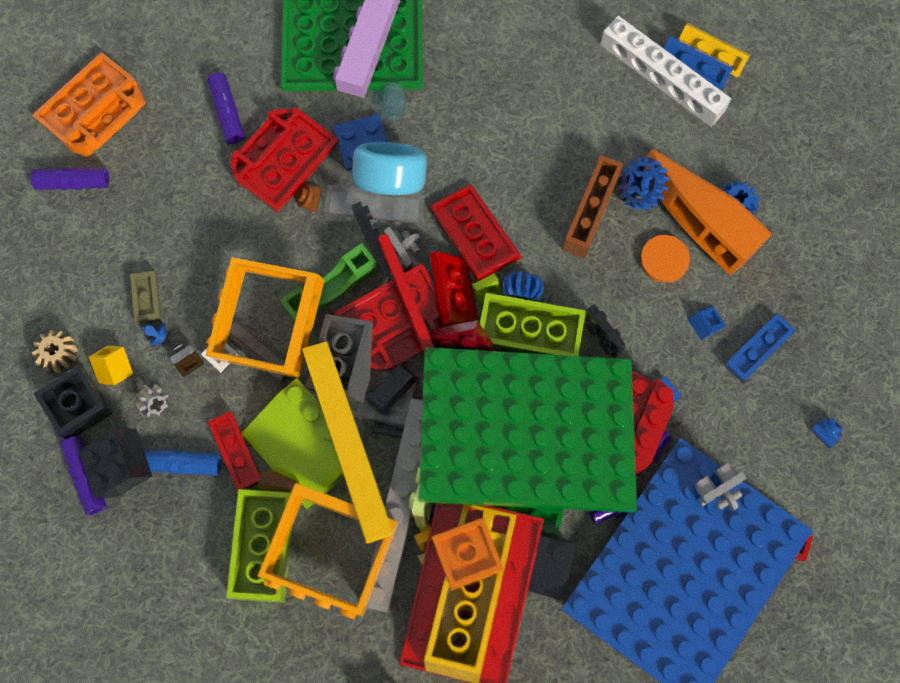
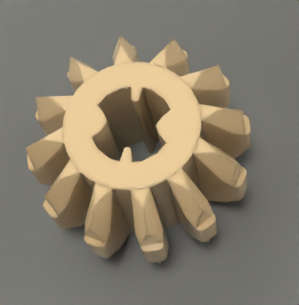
M50 330L48 337L40 334L42 341L33 342L34 346L38 348L32 352V355L37 358L36 364L39 367H43L46 372L54 370L56 373H60L61 366L70 369V365L67 362L69 360L76 361V357L72 354L78 351V348L73 345L74 339L71 336H67L64 331L56 333L54 330Z

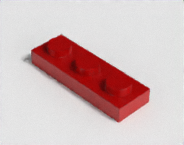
M227 412L208 421L237 491L238 489L246 490L258 484L261 475L233 412Z

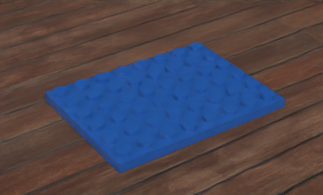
M682 438L678 439L638 497L635 513L628 512L561 610L659 683H715L813 530L743 481L729 490L730 493L739 490L742 494V497L736 500L738 509L731 511L726 506L719 510L715 503L722 499L721 496L701 507L697 501L701 497L694 484L709 476L715 487H719L723 483L715 471L722 466Z

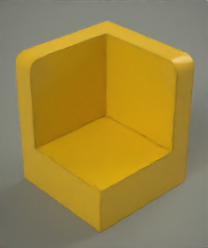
M106 346L89 356L99 384L116 385L133 374L124 347Z

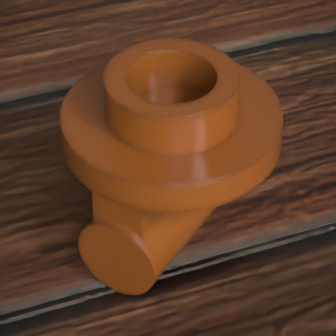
M310 184L300 187L296 194L298 205L308 209V211L317 212L321 188Z

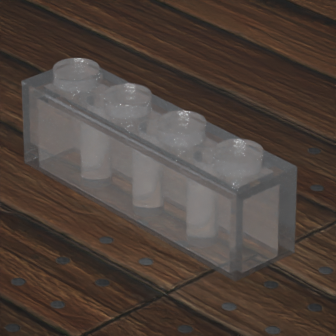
M345 184L327 186L324 207L326 221L358 224L351 205L361 201L362 206L367 205L373 219L369 220L371 225L422 230L425 210L424 194L417 192L409 195H383L348 187Z

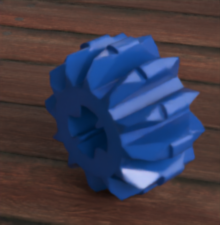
M738 179L733 184H725L722 191L734 198H738L739 202L742 201L741 204L752 214L759 208L757 202L760 199V195L754 194L756 187L748 188V181L741 185Z
M513 271L505 275L502 283V296L541 302L544 292V281L538 275H532L530 272L523 273L520 271L517 273Z

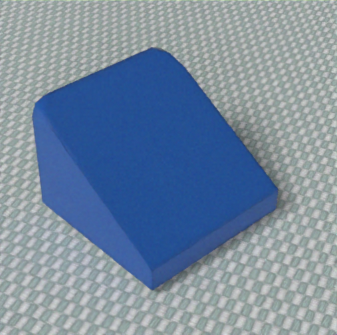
M714 306L698 311L688 319L700 340L726 327Z

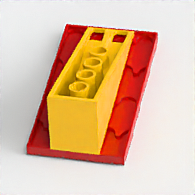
M436 503L400 661L401 666L467 683H507L544 519L487 505ZM484 518L504 570L451 591L432 541V536ZM468 617L469 620H462L461 618Z

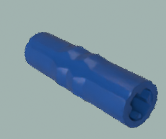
M144 449L151 472L213 476L220 474V454Z

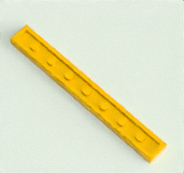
M326 341L302 348L366 544L392 536L393 531L328 343Z

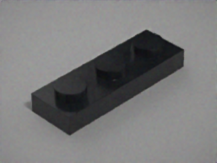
M361 201L351 205L371 253L377 261L381 275L390 272L377 242V238L381 234L378 228L373 230L369 221L373 217L368 206L363 207Z

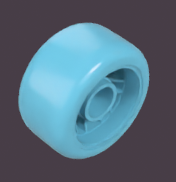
M391 142L361 144L355 149L353 154V183L361 190L376 194L409 195L417 193L425 185L427 156L422 149L407 144Z

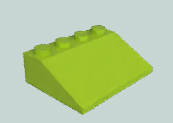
M298 378L279 392L242 432L243 436L272 470L294 480H299V484L326 494L344 478L320 403ZM306 500L302 501V505L307 510L313 505V503Z

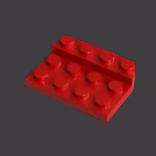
M295 107L292 109H280L277 111L273 109L267 114L268 119L239 151L235 150L232 154L231 171L237 185L240 188L244 187L277 214L339 144L338 138Z
M420 264L405 272V277L429 336H431V332L434 329L448 327L443 325L436 286L424 265ZM393 280L334 312L335 316L371 321L373 323L370 369L374 371L390 370L422 352Z
M632 371L635 471L638 474L648 467L654 458L673 410L674 393L661 380L657 379L654 382Z

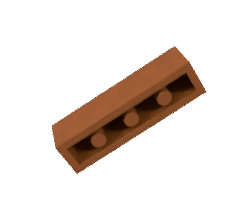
M603 155L600 156L563 246L564 251L584 259L586 258L624 163Z

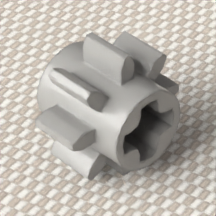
M157 384L153 388L144 385V388L139 393H136L139 402L135 406L147 417L151 413L159 416L168 407L165 401L168 394L161 391L162 388Z

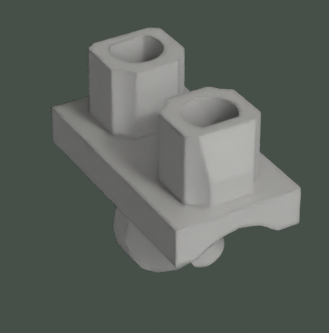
M391 227L384 230L385 234L389 235L394 250L396 249L399 254L397 257L403 272L420 265L413 253L417 254L420 252V248L417 245L421 241L419 234L410 235L409 231L406 230L402 233L405 239L403 240L397 230L393 231Z
M727 463L715 471L723 483L719 487H715L709 476L694 484L701 497L697 500L701 507L721 496L722 499L715 503L717 508L721 510L727 506L731 511L738 509L736 500L742 497V494L739 490L730 493L729 490L746 480L747 477L743 472L738 474Z

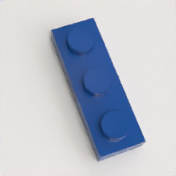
M672 35L664 47L667 52L721 90L734 66Z
M777 313L724 366L743 383L796 330Z

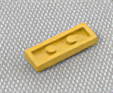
M689 23L685 25L679 37L680 40L734 66L731 74L737 78L750 57V54Z

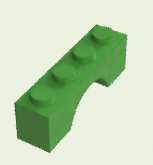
M363 243L342 256L337 266L323 278L324 284L316 315L378 272L377 261ZM299 286L280 300L283 309L294 324L304 286Z

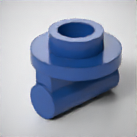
M148 323L142 325V331L148 336H153L149 345L162 344L168 333L165 331V324L161 323L156 330Z
M823 418L821 422L811 429L828 448L832 447L837 440L843 437L841 425L833 418L830 420Z

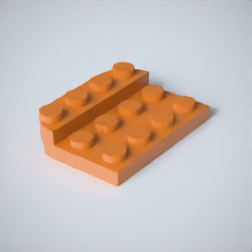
M101 52L32 116L71 152L88 157L109 140L145 105V99L135 79Z

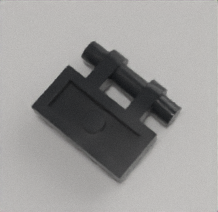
M593 304L587 309L585 326L592 335L596 334L601 340L600 346L608 355L612 354L616 358L623 353L626 344L620 338L621 333L617 329H613L607 321V315L604 311H600Z

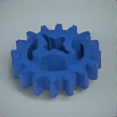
M647 156L646 158L638 157L637 162L630 161V168H623V171L626 173L625 176L619 177V180L623 181V184L618 186V189L623 191L620 198L626 200V205L637 210H649L650 205L658 206L657 199L663 200L662 192L669 189L664 186V183L670 180L669 177L664 176L667 169L661 167L662 163ZM636 196H643V198L637 199Z

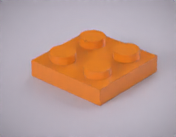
M484 518L432 536V541L451 591L504 570Z

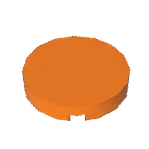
M659 235L650 239L643 247L640 257L641 267L645 274L657 282H675L685 274L690 263L689 250L685 244L678 238L670 235Z

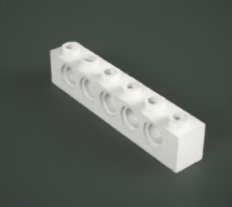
M617 16L603 31L600 44L602 47L710 127L726 111L731 101L729 96L620 16Z

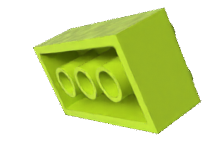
M486 293L480 325L499 352L578 356L586 310Z
M238 489L227 598L232 600L285 603L287 587L280 585L277 590L264 585L265 579L259 577L258 574L291 493ZM292 528L273 572L285 578L288 577Z

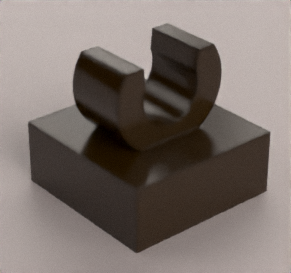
M182 343L173 347L176 354L171 356L170 360L182 377L205 364L192 344L186 348Z

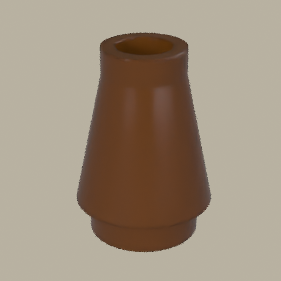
M272 469L269 471L264 470L260 476L258 488L259 491L292 493L295 483L299 484V480L289 478Z

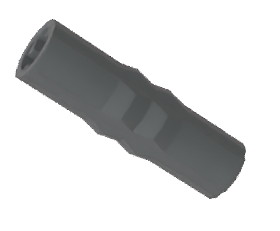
M235 322L231 325L228 341L243 352L247 358L284 366L285 359L276 353L271 346L267 345L263 339L258 338L240 322ZM266 371L280 384L285 383L291 377Z

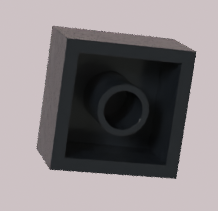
M79 365L33 393L58 436L63 439L78 436L112 414L89 374Z
M113 429L78 451L94 499L118 497L153 476L137 429Z

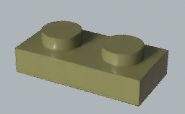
M155 270L130 274L134 321L140 324L162 320L158 280Z

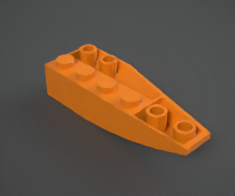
M655 149L648 153L647 157L662 163L661 167L667 169L664 176L670 179L664 183V186L669 189L662 192L664 199H660L661 202L693 240L729 275L740 269L772 236V233L736 198Z

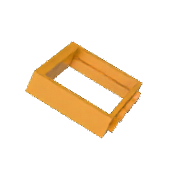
M231 257L229 269L225 270L226 280L224 288L219 292V307L212 319L213 329L211 337L206 342L208 344L206 356L217 361L300 378L305 360L302 348L308 347L324 279L316 273ZM245 272L305 284L284 366L224 353Z
M295 483L258 576L265 579L264 585L278 590L280 585L290 588L288 594L304 600L305 595L316 598L314 604L329 610L330 606L334 605L341 608L339 614L354 620L356 615L363 617L397 530L398 522L388 518L393 535L382 539L357 605L273 573L303 500L358 520L353 504Z

